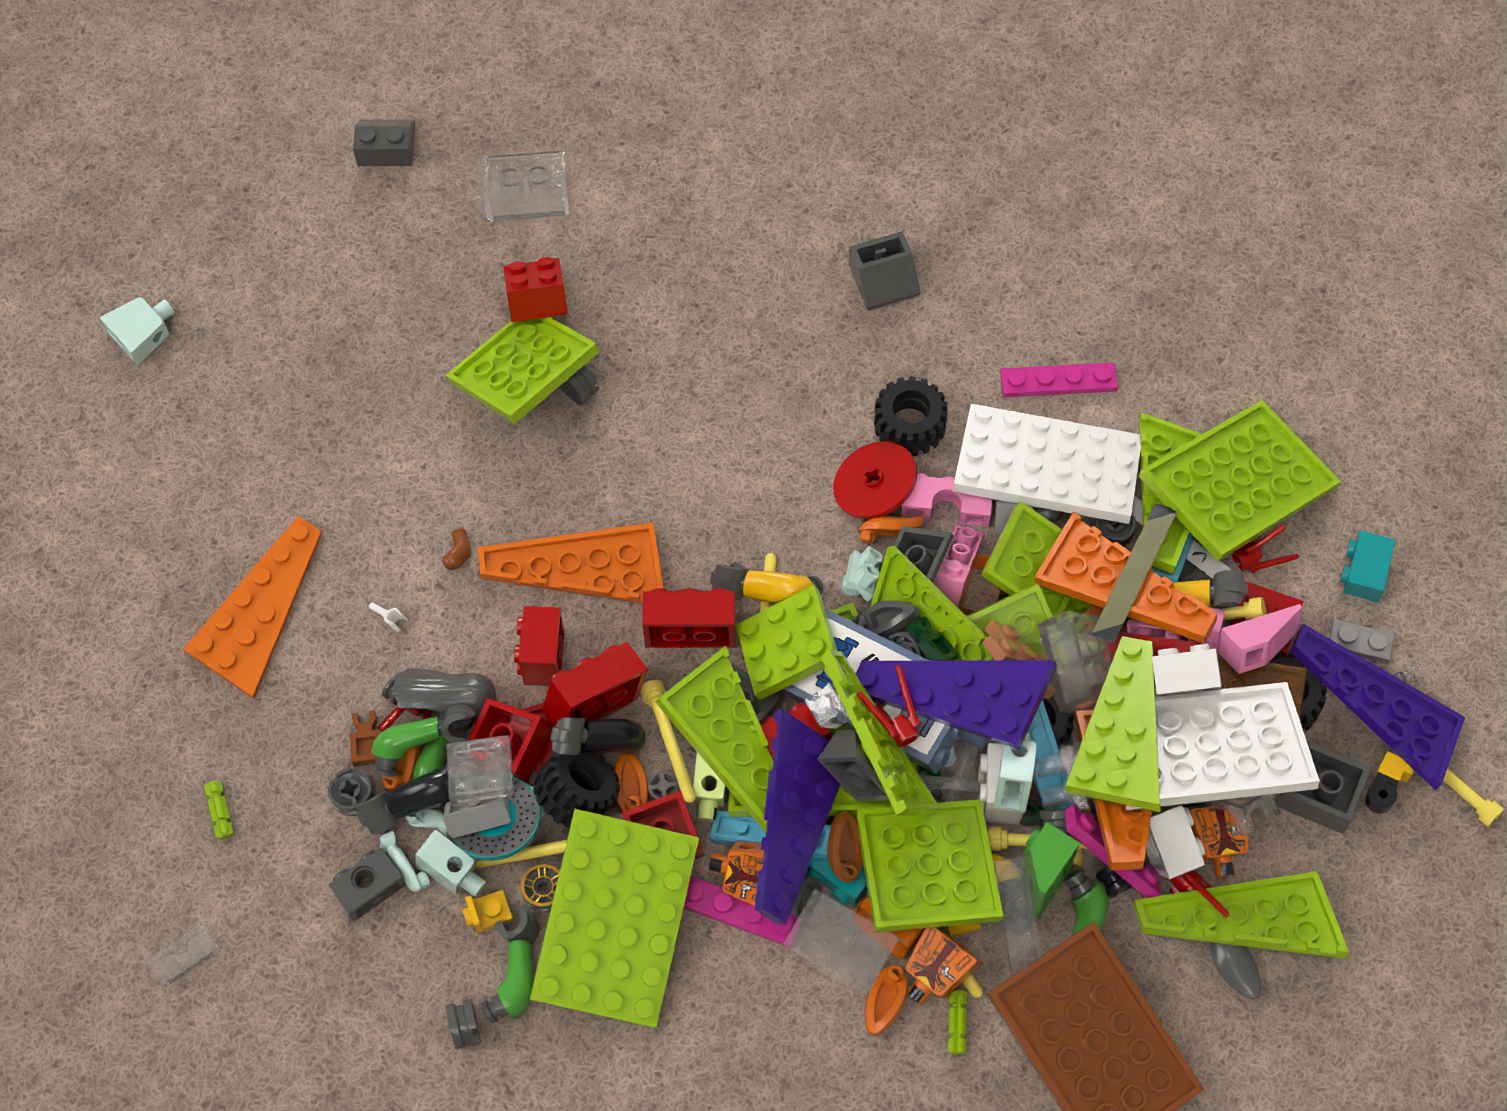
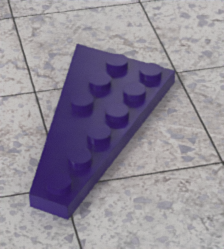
M1304 624L1299 629L1290 652L1433 789H1438L1442 785L1465 717Z
M1055 660L861 661L856 675L872 700L908 712L896 671V666L900 665L908 685L916 715L1020 750L1057 668Z
M784 709L775 710L774 721L778 722L776 738H772L771 750L775 751L773 769L769 771L764 814V820L767 821L766 837H762L761 850H764L763 869L758 872L755 910L777 925H785L839 790L840 783L817 760L830 741Z

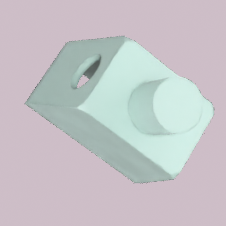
M136 298L101 316L100 320L106 332L138 365L170 335L164 320L175 312L165 299L151 308L143 298Z
M1027 733L1020 750L1007 745L1003 746L994 801L995 808L1026 812L1037 747L1035 742L1030 741L1031 736L1029 733Z
M436 829L415 854V867L420 871H425L427 876L455 895L462 887L476 897L486 884L485 880L474 873L476 861ZM447 861H450L461 870L456 873L451 872L447 868Z

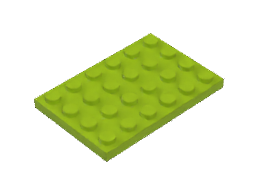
M1263 400L1149 464L1138 475L1166 507H1170L1177 512V519L1217 562L1332 492L1341 483L1335 474Z
M574 809L530 1000L656 1028L699 837Z

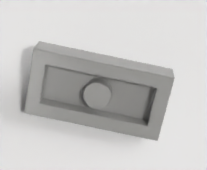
M1334 619L1329 639L1362 658L1388 664L1394 633Z

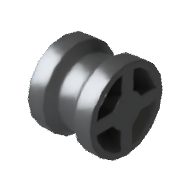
M660 771L651 776L648 781L650 800L653 801L679 791L677 778L668 771Z

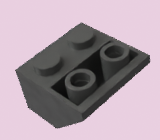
M903 231L849 247V267L867 310L920 295L921 291L913 255Z

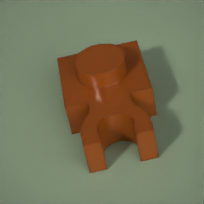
M375 710L369 711L370 719L366 723H360L358 713H352V721L358 732L350 734L353 766L376 764V756L371 753V747L374 740L381 733V730H374L377 725Z

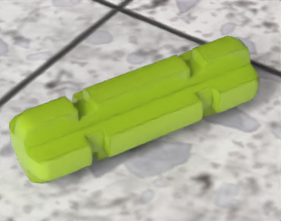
M212 780L204 784L203 788L206 798L209 797L207 804L212 824H216L213 827L215 837L224 840L233 836L234 830L232 823H228L231 818L226 798L221 795L224 794L222 783Z
M954 990L949 995V1006L951 1008H949L948 1036H951L948 1041V1052L953 1055H963L966 1052V1039L964 1037H966L967 1009L964 1007L967 1005V993L965 991Z

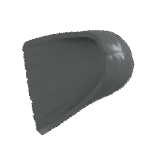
M418 668L406 669L396 675L394 680V694L399 708H421L445 714L449 707L455 704H464L476 712L475 716L471 719H478L487 698L496 701V691L493 683L489 678L481 674H447Z

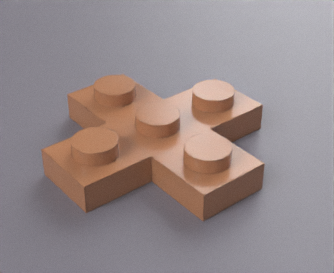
M992 620L986 626L985 631L989 636L982 644L994 660H1050L1044 653L1040 651L1035 653L1023 645L1018 639L1020 634L1010 624L1006 623L1003 625ZM1055 672L1043 697L1048 700L1057 692L1051 684L1058 677Z

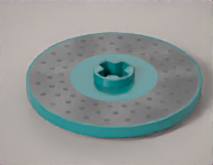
M488 775L466 784L452 801L506 788L511 817L510 823L451 838L452 842L470 857L484 861L506 859L522 851L534 839L541 823V808L536 800L537 796L526 783L508 775Z

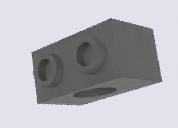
M382 848L376 852L370 851L361 857L357 865L350 870L340 871L335 875L333 881L328 884L353 922L406 886L403 876ZM363 879H374L369 887H359V883Z

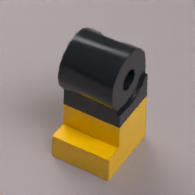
M1387 751L1378 767L1365 798L1367 807L1374 813L1382 814L1388 812L1397 799L1396 787L1399 781L1402 780L1407 783L1413 774L1414 769L1400 756Z

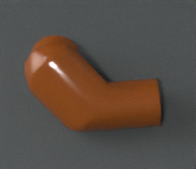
M463 528L456 529L451 533L455 546L442 559L444 567L448 570H453L455 567L459 568L471 556L466 530Z

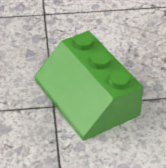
M1046 822L1041 831L1036 828L1026 842L1028 846L1023 853L1025 857L1020 864L1024 867L1021 878L1028 909L1031 912L1032 920L1037 922L1063 884L1064 878L1070 874L1080 844L1048 822Z

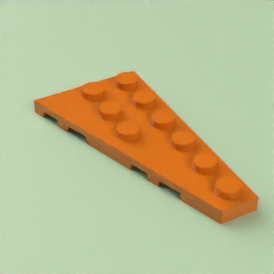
M1073 511L1036 573L1035 584L1104 608L1131 552L1119 543L1109 541L1102 536V531L1095 526L1090 527L1081 521V516ZM1150 567L1127 617L1204 644L1217 622V613L1191 594H1184L1178 590L1167 577L1161 578L1154 573L1152 567Z
M298 516L183 648L185 653L252 699H255L260 682L266 673L272 653L277 646L293 607V602L303 583L307 568L322 537L321 530Z
M654 522L477 547L482 579L643 603V591H651L655 588L664 589Z
M1078 710L1075 712L1074 719L1080 745L1094 710ZM1093 798L1110 871L1143 869L1152 810L1144 808L1126 810L1124 804Z

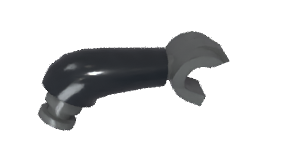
M562 717L561 720L557 719L556 727L552 728L551 741H553V751L559 754L579 755L582 749V751H605L631 755L643 748L646 735L639 723L628 719H603L585 722V718Z
M449 761L445 768L434 769L431 773L415 778L388 793L386 791H375L371 795L372 798L370 800L355 805L358 811L356 816L361 824L368 828L371 834L376 835L386 832L395 826L400 818L446 804L455 798L460 792L459 783L466 777V771L460 763Z

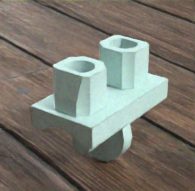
M870 546L862 554L854 550L849 558L847 572L841 579L842 591L849 596L862 595L864 600L869 601L874 595L875 584L880 574L878 571L879 564L882 562L883 555Z

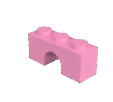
M917 473L915 487L908 499L902 504L901 517L922 515L923 520H930L932 508L939 502L947 501L958 507L960 511L959 524L989 527L992 499L953 492L954 477L936 478Z

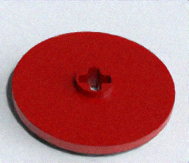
M881 441L867 444L850 454L840 465L833 483V493L836 502L845 513L855 518L873 519L885 516L899 508L912 493L917 480L916 462L910 452L897 443Z

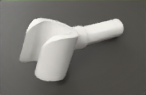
M373 602L369 605V609L380 614L384 621L396 632L401 631L395 624L396 621L400 619L408 621V618L397 608L387 610Z

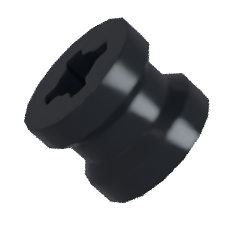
M1108 865L1096 874L1097 880L1100 883H1104L1109 898H1114L1119 893L1133 887L1114 870L1110 871Z

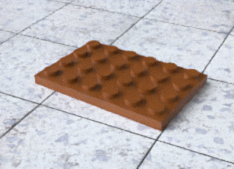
M1091 922L986 993L1062 1111H1174L1204 1090L1095 922Z

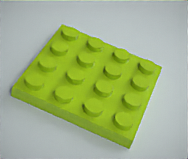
M551 317L519 322L510 321L447 373L446 377L453 386L515 424L580 368L589 363L600 350L595 342Z
M980 799L937 803L940 809L932 815L897 816L893 807L857 809L856 821L875 933L1002 921L1004 915L982 801Z

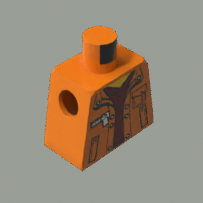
M1246 801L1190 809L1189 811L1194 821V825L1191 826L1195 838L1198 837L1205 850V855L1202 856L1203 861L1213 859L1216 878L1235 875L1232 856L1247 853L1249 849Z
M738 841L731 847L728 856L714 852L709 863V871L725 875L723 891L726 894L754 906L758 872L763 869L764 850H761V842Z
M939 927L925 928L905 968L908 973L917 979L906 994L919 1005L924 1003L931 992H934L940 998H947L950 992L956 990L981 966L983 961Z

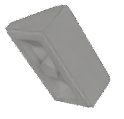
M500 788L447 802L445 804L443 820L449 836L455 838L510 823L511 817L506 788Z

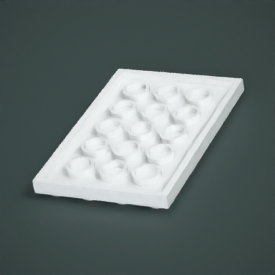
M971 404L953 492L1012 503L1023 502L1026 505L1066 513H1073L1074 511L1082 516L1129 524L1141 451L1140 435Z
M1287 682L1155 697L1161 806L1318 789L1319 778ZM1125 805L1126 810L1143 809Z

